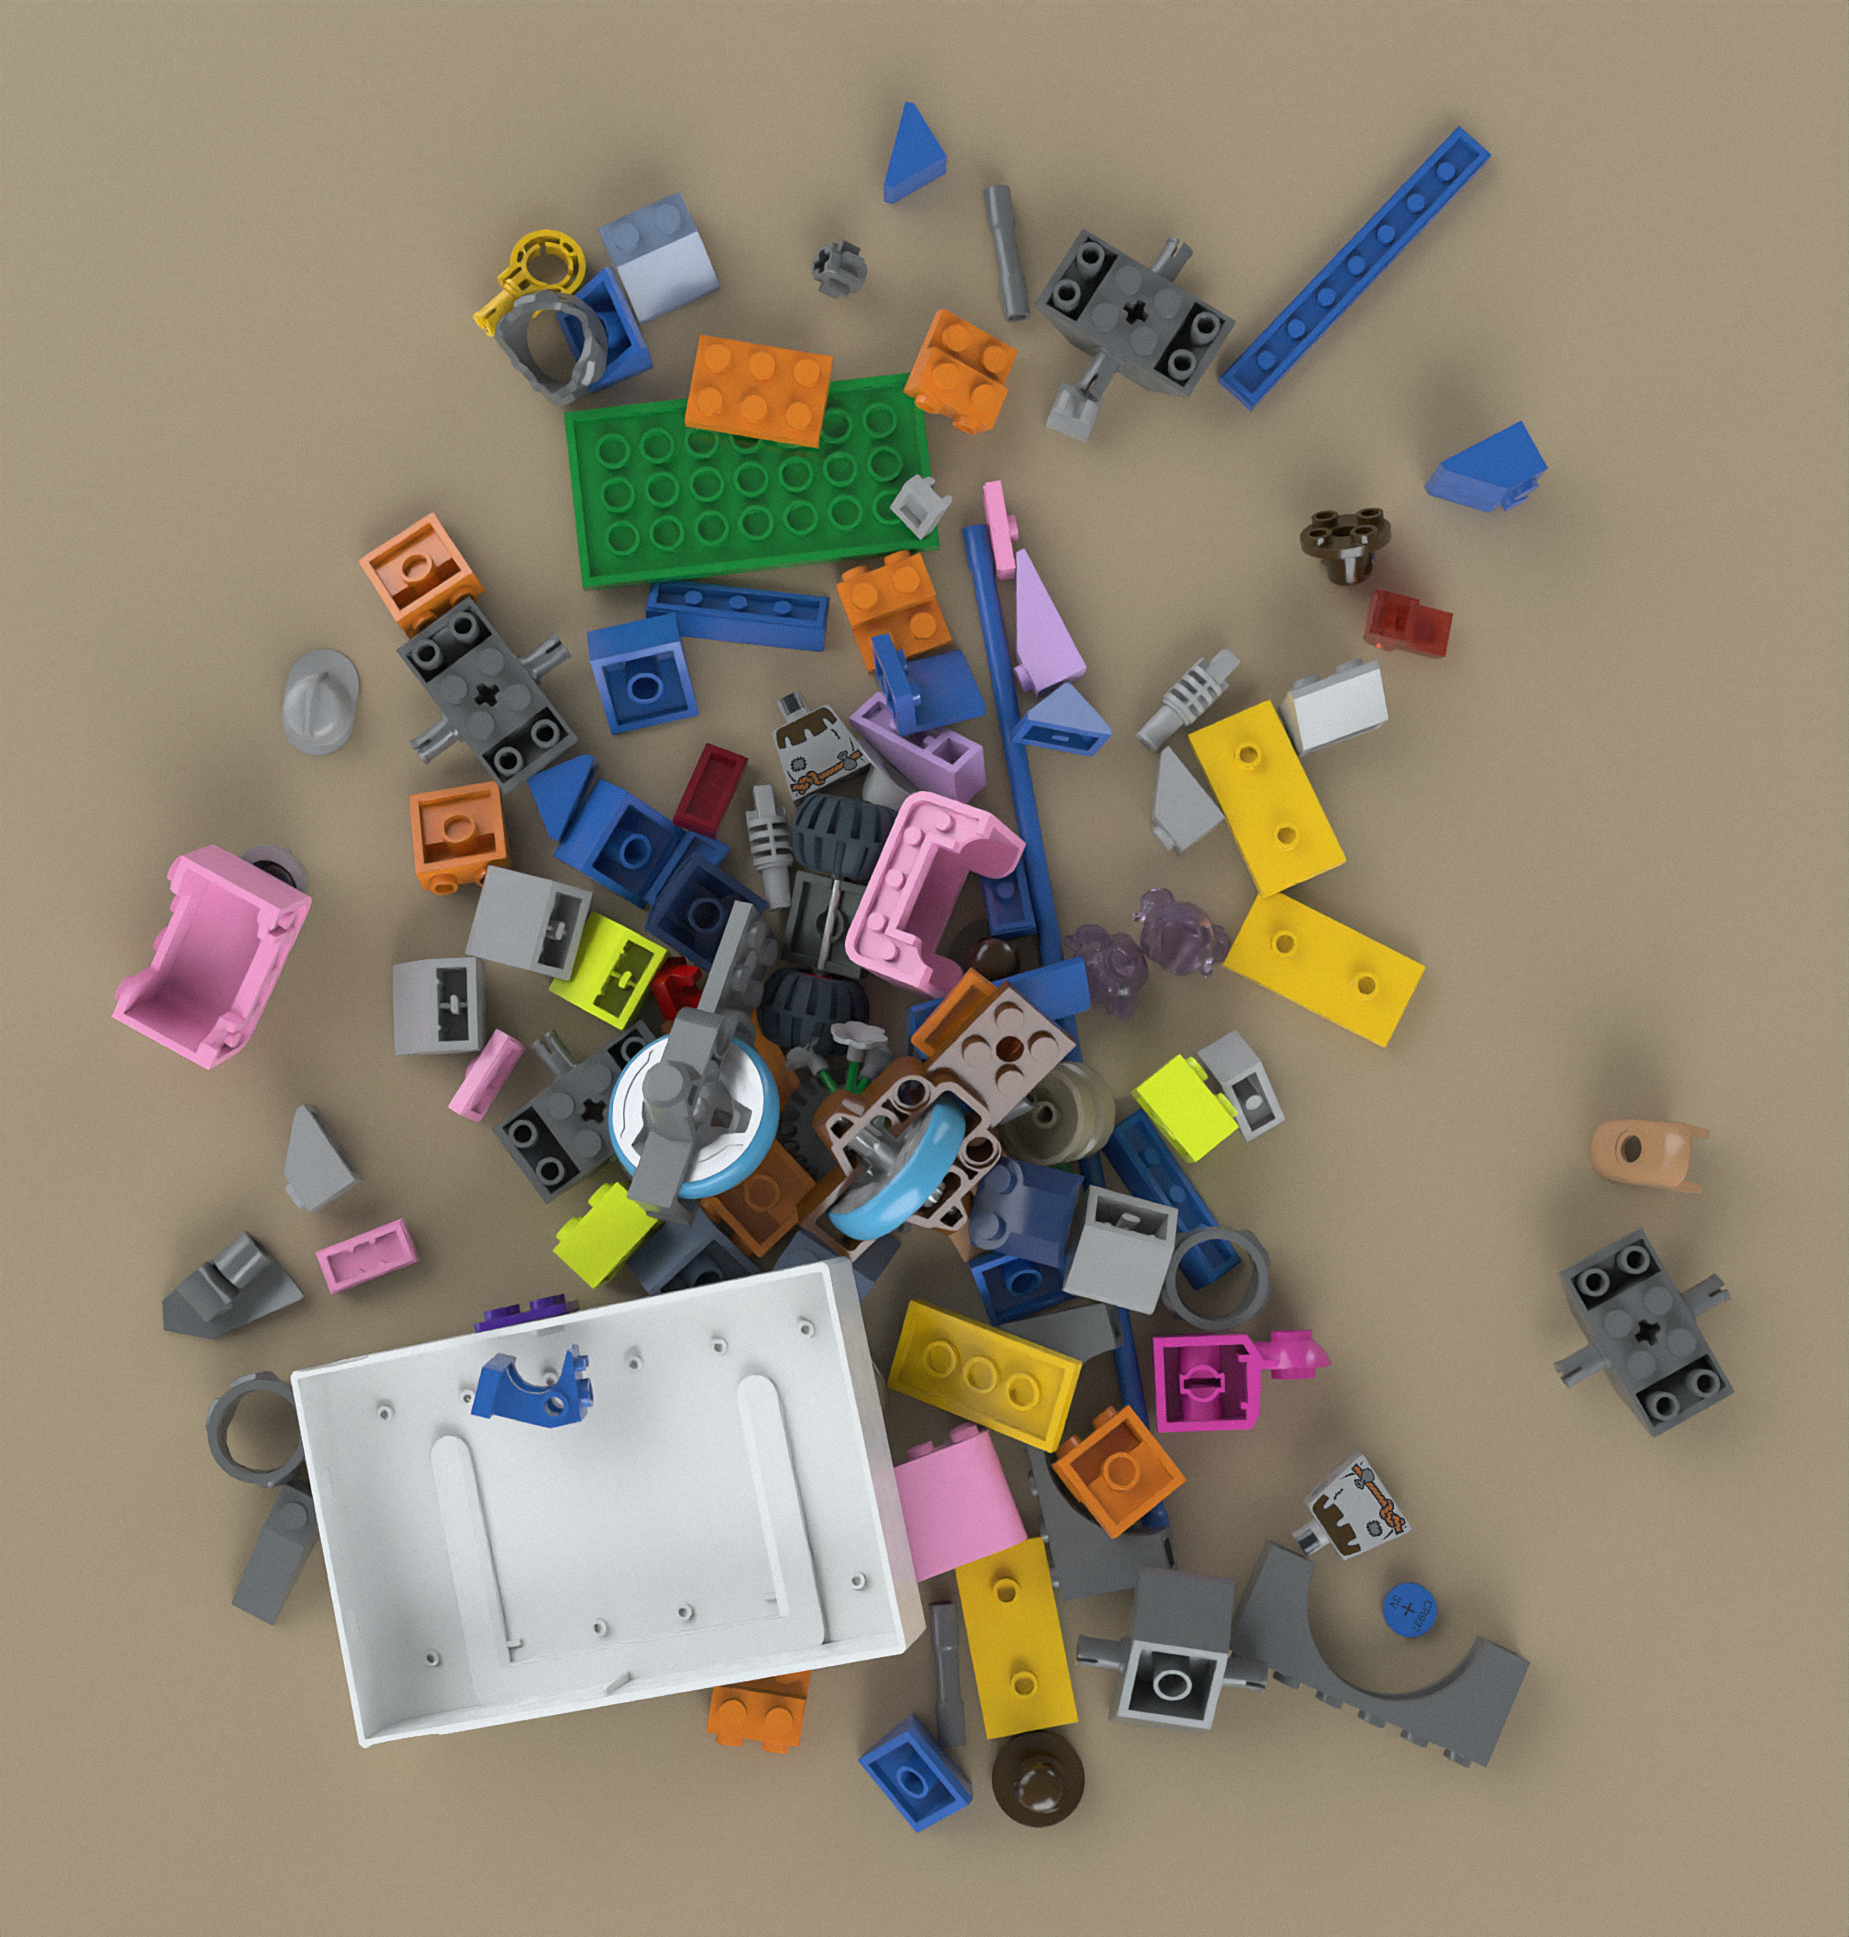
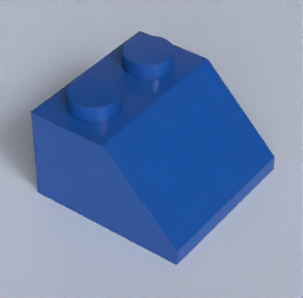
M1521 420L1442 461L1424 488L1428 495L1489 513L1500 506L1506 512L1529 499L1527 494L1540 486L1537 481L1548 467Z
M675 612L587 632L590 663L611 735L699 715Z
M599 778L552 856L634 906L644 910L647 905L644 901L645 896L687 831L673 825L671 820L628 791Z

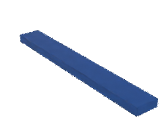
M1458 126L1220 376L1218 382L1249 411H1252L1489 161L1492 154L1463 128Z

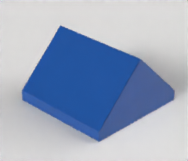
M605 267L575 295L594 310L604 327L607 337L608 353L605 371L600 380L587 386L590 393H597L654 368L648 348L611 267ZM559 310L555 316L577 363L583 353L585 341L582 323L576 316Z
M996 1251L968 1261L992 1327H997L1008 1321L1078 1297L1075 1294L1062 1291L1066 1266L1064 1253L1062 1268Z
M913 1712L857 1760L916 1833L968 1806L973 1800L972 1783L944 1749L938 1745L935 1738Z

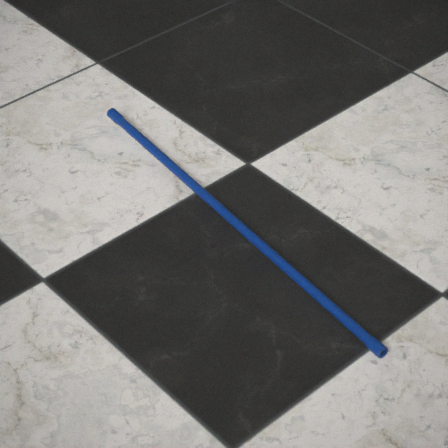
M977 524L963 528L962 536L968 568L972 573L1019 838L1026 843L1022 854L1042 965L1044 967L1065 961L1026 745L1010 742V733L1021 721L994 575L995 562L989 529L986 524ZM1075 1014L1054 1020L1074 1038L1076 1046L1061 1061L1068 1060L1083 1063ZM1100 1151L1092 1157L1078 1160L1080 1174L1084 1176L1082 1183L1084 1193L1090 1185L1106 1189ZM1117 1306L1125 1344L1112 1351L1122 1406L1129 1405L1150 1431L1129 1311L1127 1308ZM1162 1500L1141 1517L1142 1527L1169 1526L1172 1539L1168 1513L1164 1508Z

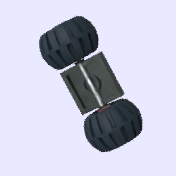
M820 793L807 797L798 808L791 825V845L795 858L804 867L831 875L826 876L797 870L791 900L792 906H790L780 959L812 967V970L784 967L775 970L764 982L763 997L760 1005L757 1007V1021L762 1035L770 1042L790 1049L797 1046L804 1048L809 1044L806 1049L809 1052L812 1038L815 1036L820 1038L812 1047L815 1054L841 1056L847 1054L848 1045L833 1040L834 1035L831 1033V1026L836 1023L846 1024L849 1021L862 1022L868 1026L869 1003L864 988L856 981L833 975L831 972L856 979L868 978L869 971L850 960L845 949L847 933L868 885L849 880L854 878L870 881L898 815L894 809L862 799Z

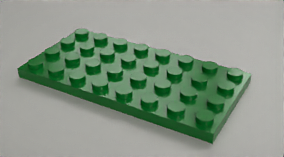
M911 372L830 381L818 448L687 427L684 420L688 398L563 412L582 588L584 591L651 584L653 582L678 581L889 556L902 550H908L910 554L940 550L937 525L931 533L920 540L890 509V506L909 479L917 474L922 479L932 477L924 410L914 404L916 399L903 392Z

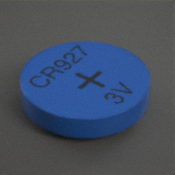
M1402 1582L1393 1586L1385 1595L1382 1613L1387 1625L1394 1632L1404 1637H1417L1426 1633L1433 1626L1437 1615V1606L1434 1597L1425 1587L1414 1582Z

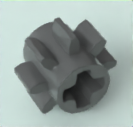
M842 239L839 244L831 242L830 245H824L818 250L813 259L811 269L814 280L821 282L819 292L835 299L839 295L847 298L849 293L854 294L862 287L867 276V266L864 263L865 259L858 256L860 252L859 247Z

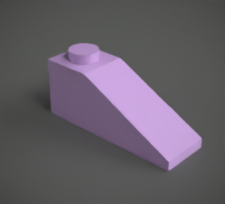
M1024 548L1016 552L1015 558L1016 662L1018 666L1013 668V672L1024 692L1031 690L1035 699L1038 700L1054 692L1066 681L1072 683L1084 677L1087 667Z
M879 692L875 693L849 717L850 725L920 791L932 792L967 804L986 785L982 746L944 726L899 737L884 696Z

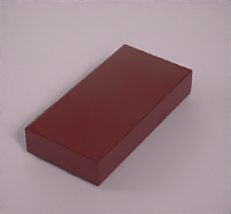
M706 743L673 816V825L715 840L746 771L749 758Z

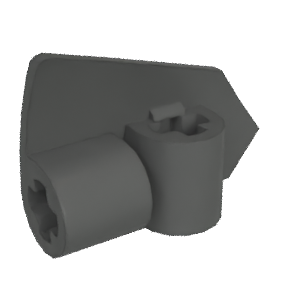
M245 1230L209 1263L206 1261L162 1301L163 1326L165 1331L214 1339L301 1300L304 1297V1293L263 1243L252 1233Z

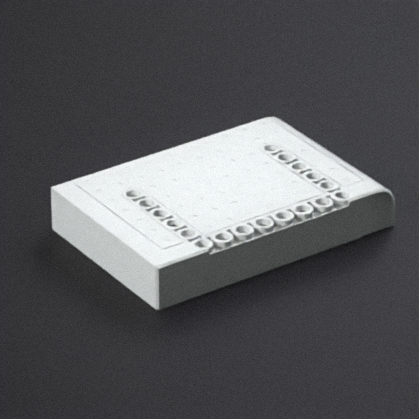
M845 1256L532 1320L480 1333L474 1332L368 1354V1356L363 1355L297 1370L291 1375L359 1745L363 1748L402 1738L454 1733L902 1654L926 1629L851 1259ZM573 1344L579 1346L580 1356L588 1355L589 1367H586V1371H582L583 1379L590 1378L594 1404L593 1407H587L588 1414L581 1422L549 1429L493 1415L490 1419L471 1415L481 1369L497 1353L517 1357L515 1366L520 1376L526 1382L537 1386H549L559 1380L566 1352L568 1349H572ZM555 1397L556 1401L559 1404L563 1405V1402L559 1398Z

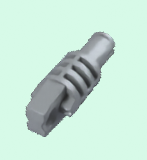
M1230 649L1220 650L1209 662L1204 657H1201L1162 697L1161 705L1163 707L1136 733L1137 738L1150 751L1156 752L1181 725L1184 727L1191 725L1229 687V684L1224 679L1240 663V660Z
M771 784L754 786L752 789L754 810L745 812L753 866L758 873H762L765 897L769 903L767 906L768 912L787 910L792 906V890L788 868L792 867L794 860L785 806L775 807Z

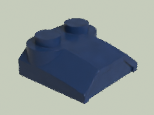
M693 851L677 868L652 905L642 928L687 958L691 963L710 973L735 900L753 904L760 915H762L769 903Z
M1000 1156L997 1163L978 1182L968 1224L971 1245L1062 1268V1257L1080 1184L1083 1183L1084 1176Z

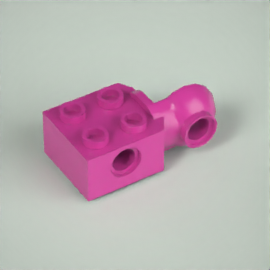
M1312 1330L1271 1331V1341L1252 1342L1243 1331L1151 1335L1156 1430L1158 1433L1252 1429L1261 1413V1370L1271 1369L1272 1379H1309L1316 1377L1315 1368L1331 1366V1360L1324 1348L1313 1340Z

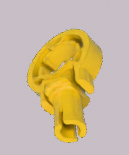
M543 229L525 235L517 242L511 252L510 266L497 276L498 284L503 290L478 312L476 311L473 314V319L481 330L485 327L487 328L485 330L487 336L494 337L496 325L501 316L511 312L514 309V301L523 295L537 290L549 289L552 292H562L575 296L585 286L586 262L580 246L570 236L556 230ZM540 246H545L546 254L558 256L568 266V275L560 283L547 285V283L533 278L528 272L530 262L535 257L541 255ZM573 265H578V275L571 285V277L573 278L574 276ZM544 309L535 311L531 318L534 319Z

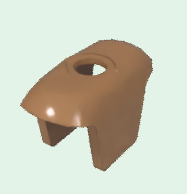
M1610 1118L1600 1123L1593 1133L1590 1143L1592 1168L1602 1178L1615 1182L1661 1190L1701 1194L1702 1184L1684 1181L1691 1158V1138L1709 1139L1710 1130L1682 1122ZM1637 1136L1642 1145L1641 1154L1636 1161L1630 1163L1625 1157V1146L1631 1137Z

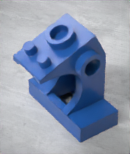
M573 1344L572 1349L567 1350L561 1376L556 1383L549 1386H537L526 1382L516 1369L517 1357L497 1353L481 1369L471 1415L487 1419L496 1415L551 1429L581 1422L588 1414L587 1407H593L594 1404L590 1378L583 1379L582 1371H586V1367H589L588 1355L580 1356L577 1344ZM555 1397L559 1398L563 1402V1405L559 1404L556 1401Z

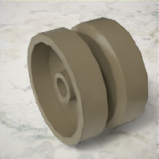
M1068 1060L1060 1061L1033 1088L1037 1097V1107L1006 1124L998 1125L1000 1137L1013 1155L1024 1162L1045 1167L1092 1157L1106 1145L1114 1129L1116 1107L1111 1088L1099 1072L1085 1063Z

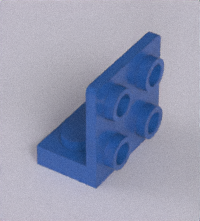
M889 633L871 637L876 679L899 737L986 714V705L961 650H954L907 662L903 649L895 650Z

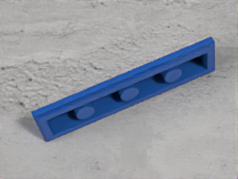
M680 580L651 583L646 606V619L675 612L679 630L683 637L822 652L825 646L830 597Z
M1082 956L991 982L998 988L1005 980L1009 981L1052 1020L1090 1009L1087 973ZM946 996L910 1007V1038ZM915 1046L921 1059L929 1058L928 1055Z
M1142 1108L1114 1125L1106 1145L1101 1150L1132 1197L1178 1209L1176 1233H1186L1205 1227H1220ZM1209 1239L1190 1248L1180 1260L1178 1267L1192 1288L1199 1290L1215 1282L1239 1264L1242 1259L1229 1240Z

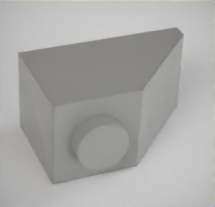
M1168 746L1161 752L1157 761L1151 823L1155 828L1151 830V833L1166 852L1173 849L1179 856L1217 827L1224 820L1225 816Z
M1237 1030L1197 1052L1217 1095L1221 1092L1238 1112V1115L1233 1119L1238 1124V1130L1246 1142L1251 1141L1286 1120L1262 1062Z
M303 1104L295 1110L283 1175L290 1183L285 1189L299 1209L306 1207L308 1212H316L331 1204L364 1181V1179L315 1106Z

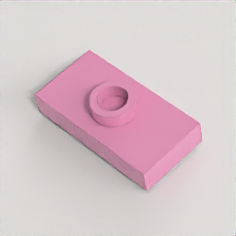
M1001 480L987 482L983 486L982 498L995 562L996 579L999 578V581L1013 579L1016 566L1012 543L1019 542L1015 515L1007 516Z
M496 1029L480 1056L475 1057L468 1065L465 1073L466 1078L448 1108L475 1122L481 1121L525 1051L526 1045L503 1031Z
M405 1218L315 1252L331 1295L338 1294L420 1261Z

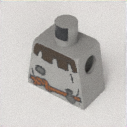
M801 691L791 693L777 702L787 724L775 729L772 732V736L795 807L800 806L812 794H824L870 770L871 762L860 750L855 738L829 704L810 711Z
M1354 1450L1302 1499L1313 1520L1293 1532L1292 1536L1306 1557H1309L1330 1543L1336 1554L1341 1559L1347 1560L1412 1530V1527L1365 1456L1359 1451Z

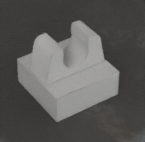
M1062 382L1045 427L1087 443L1104 398L1101 397L1099 402L1091 401L1088 399L1091 394L1087 391L1085 396H1083L1075 389V386Z
M917 474L904 484L890 509L921 540L933 531L953 500L949 494L941 499L932 489L936 482L932 477L922 479Z

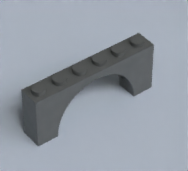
M1101 1301L1023 1317L999 1325L1002 1331L1083 1362L1082 1365L1093 1356L1116 1349L1125 1344L1117 1306ZM1019 1441L1022 1450L1029 1453L1032 1469L1028 1472L1029 1486L1032 1495L1039 1497L1043 1515L1039 1516V1529L1043 1541L1050 1543L1053 1561L1049 1565L1050 1577L1054 1588H1060L1063 1601L1136 1588L1140 1566L1179 1571L1169 1526L1139 1527L1131 1525L1117 1538L1111 1540L1085 1504L1077 1501L1051 1467V1464L1057 1460L1056 1453H1049Z
M1266 1539L1232 1617L1229 1650L1232 1653L1230 1658L1258 1662L1266 1661L1268 1668L1274 1670L1272 1677L1289 1687L1298 1689L1300 1683L1316 1689L1315 1697L1328 1705L1341 1709L1343 1702L1360 1709L1357 1716L1374 1726L1384 1728L1386 1722L1403 1729L1400 1734L1401 1737L1420 1747L1426 1748L1428 1743L1432 1742L1445 1748L1443 1756L1459 1765L1469 1768L1473 1761L1486 1767L1531 1662L1522 1655L1477 1635L1471 1649L1463 1660L1446 1676L1426 1687L1403 1693H1382L1356 1686L1340 1677L1324 1662L1314 1643L1308 1621L1307 1598L1315 1563L1306 1556Z

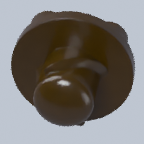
M1365 508L1356 514L1338 515V512L1332 510L1321 511L1311 516L1312 524L1300 533V545L1305 554L1322 559L1321 564L1327 567L1330 582L1338 586H1354L1366 581L1370 577L1375 563L1374 552L1387 545L1391 540V525L1384 518L1383 510L1380 508Z
M987 919L978 920L965 927L954 939L948 954V959L960 965L965 974L972 967L990 982L1038 969L1037 951L1029 935L1006 940L991 938Z
M1034 1730L1013 1737L999 1749L992 1768V1788L1001 1809L1017 1823L1035 1828L1058 1824L1074 1812L1083 1796L1085 1787L1083 1764L1077 1751L1065 1737L1048 1731Z

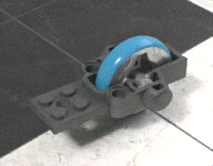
M735 900L698 1008L695 1009L687 1006L681 1008L675 1018L670 1034L654 1040L629 1061L617 1079L609 1104L608 1125L612 1146L621 1164L633 1177L627 1198L635 1201L643 1208L648 1217L690 1228L692 1227L701 1198L714 1196L735 1187L751 1175L761 1164L772 1146L779 1123L780 1101L778 1089L769 1067L754 1046L756 1027L750 1020L753 1008H757L761 1003L764 992L762 982L767 967L772 966L776 960L778 942L772 930L753 904Z

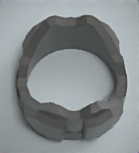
M549 289L533 291L514 301V309L502 315L496 325L495 340L510 358L513 367L530 381L532 388L536 392L541 393L554 406L569 404L587 393V386L600 380L605 371L608 344L604 327L594 310L576 296L562 292H552ZM542 309L561 310L576 316L582 323L585 337L583 353L573 369L570 382L558 381L546 375L536 365L530 354L527 344V328L535 311Z
M1213 1226L1194 1229L1186 1233H1176L1174 1251L1160 1291V1298L1175 1319L1187 1321L1198 1328L1210 1331H1223L1238 1327L1251 1317L1257 1315L1270 1298L1272 1285L1268 1281L1267 1267L1271 1265L1268 1252L1253 1232L1249 1230H1234L1229 1227ZM1209 1239H1226L1242 1246L1248 1252L1253 1269L1243 1301L1234 1311L1219 1318L1202 1315L1191 1309L1182 1301L1175 1285L1176 1270L1184 1254L1194 1245Z
M262 1371L239 1377L230 1383L231 1389L222 1397L214 1400L208 1410L206 1430L211 1453L217 1464L235 1479L257 1484L262 1488L285 1485L300 1476V1467L306 1464L302 1436L300 1437L295 1454L284 1466L271 1470L250 1469L233 1460L227 1446V1429L241 1399L256 1389L270 1390L282 1395L296 1410L293 1388L286 1381H281L271 1371Z

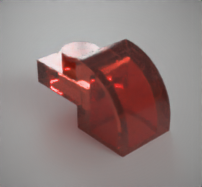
M1376 589L1371 593L1363 640L1371 646L1388 652L1398 649L1438 660L1446 657L1453 613L1419 605L1420 599Z

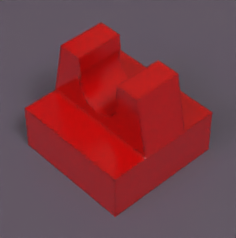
M684 956L669 957L649 983L665 1021L675 1020L678 1012L685 1006L697 1009L704 989L699 990L696 986L697 981L702 976L700 967L688 966Z

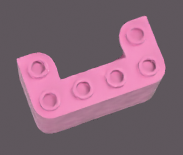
M920 791L913 793L906 798L899 810L847 933L845 949L850 960L897 989L928 1001L947 996L965 975V972L960 965L951 959L935 954V951L969 871L992 879L1006 877L1017 866L1026 843L992 813L932 792Z
M216 844L180 855L171 865L167 879L171 881V892L176 894L170 905V911L173 912V916L168 927L163 928L154 941L153 951L156 954L151 966L146 967L134 977L128 975L120 983L115 993V1000L118 1003L112 1015L118 1021L207 1070L236 1055L251 1038L312 902L311 896Z
M969 1421L949 1429L951 1438L945 1440L943 1445L934 1448L932 1441L921 1443L906 1450L908 1458L893 1463L917 1582L1014 1546L1028 1537L990 1432L985 1426L977 1427L975 1422Z

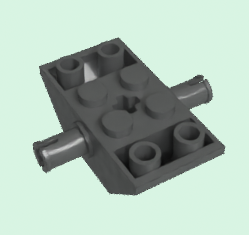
M1082 229L1035 302V306L1070 344L1093 357L1088 368L1075 384V389L1085 396L1095 381L1089 391L1091 393L1088 397L1089 400L1094 402L1100 401L1101 395L1116 372L1146 390L1189 398L1234 327L1235 320L1173 283L1187 260L1193 254L1192 249L1184 242L1176 256L1173 257L1178 249L1177 245L1180 239L1169 237L1152 267L1147 268L1095 235ZM1128 317H1134L1139 319L1136 320L1134 324H1130L1126 321Z
M468 596L396 650L442 710L440 714L442 719L414 740L409 741L426 765L458 740L461 743L465 741L498 786L507 795L579 741L538 687L542 684L539 679L567 658L572 657L555 633L522 658L520 655L515 657L470 596ZM491 692L496 693L495 697L498 701L493 707L484 703V698Z
M640 1019L584 1062L582 1060L577 1062L557 1035L556 1030L546 1033L543 1037L552 1048L553 1053L544 1041L540 1039L534 1042L531 1048L554 1076L553 1084L492 1129L546 1204L591 1177L609 1162L614 1163L616 1161L632 1183L633 1177L621 1164L612 1146L609 1134L608 1110L614 1086L623 1069L640 1050L656 1040L655 1036L644 1021ZM592 1102L597 1104L605 1102L607 1106L602 1111L605 1119L601 1123L598 1120L588 1119L589 1105Z
M1642 1228L1632 1231L1559 1272L1571 1313L1588 1341L1586 1347L1553 1363L1556 1372L1563 1374L1560 1376V1379L1568 1389L1604 1369L1617 1394L1651 1437L1654 1438L1735 1393L1696 1324L1697 1316L1722 1302L1730 1300L1728 1290L1724 1289L1722 1291L1720 1289L1725 1284L1716 1274L1710 1275L1709 1278L1680 1293L1677 1291ZM1638 1322L1645 1323L1647 1327L1646 1336L1643 1340L1635 1338V1334L1640 1331Z
M1140 1566L1125 1637H1122L1120 1641L1079 1634L1075 1657L1076 1666L1084 1665L1117 1670L1108 1715L1109 1722L1201 1735L1212 1728L1219 1693L1223 1686L1256 1690L1264 1693L1268 1677L1267 1662L1228 1657L1235 1591L1234 1579Z

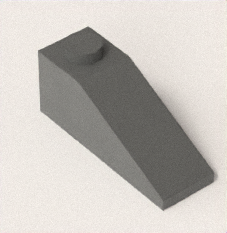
M297 1478L284 1485L261 1530L231 1603L270 1625H273L278 1618L320 1536L311 1484Z

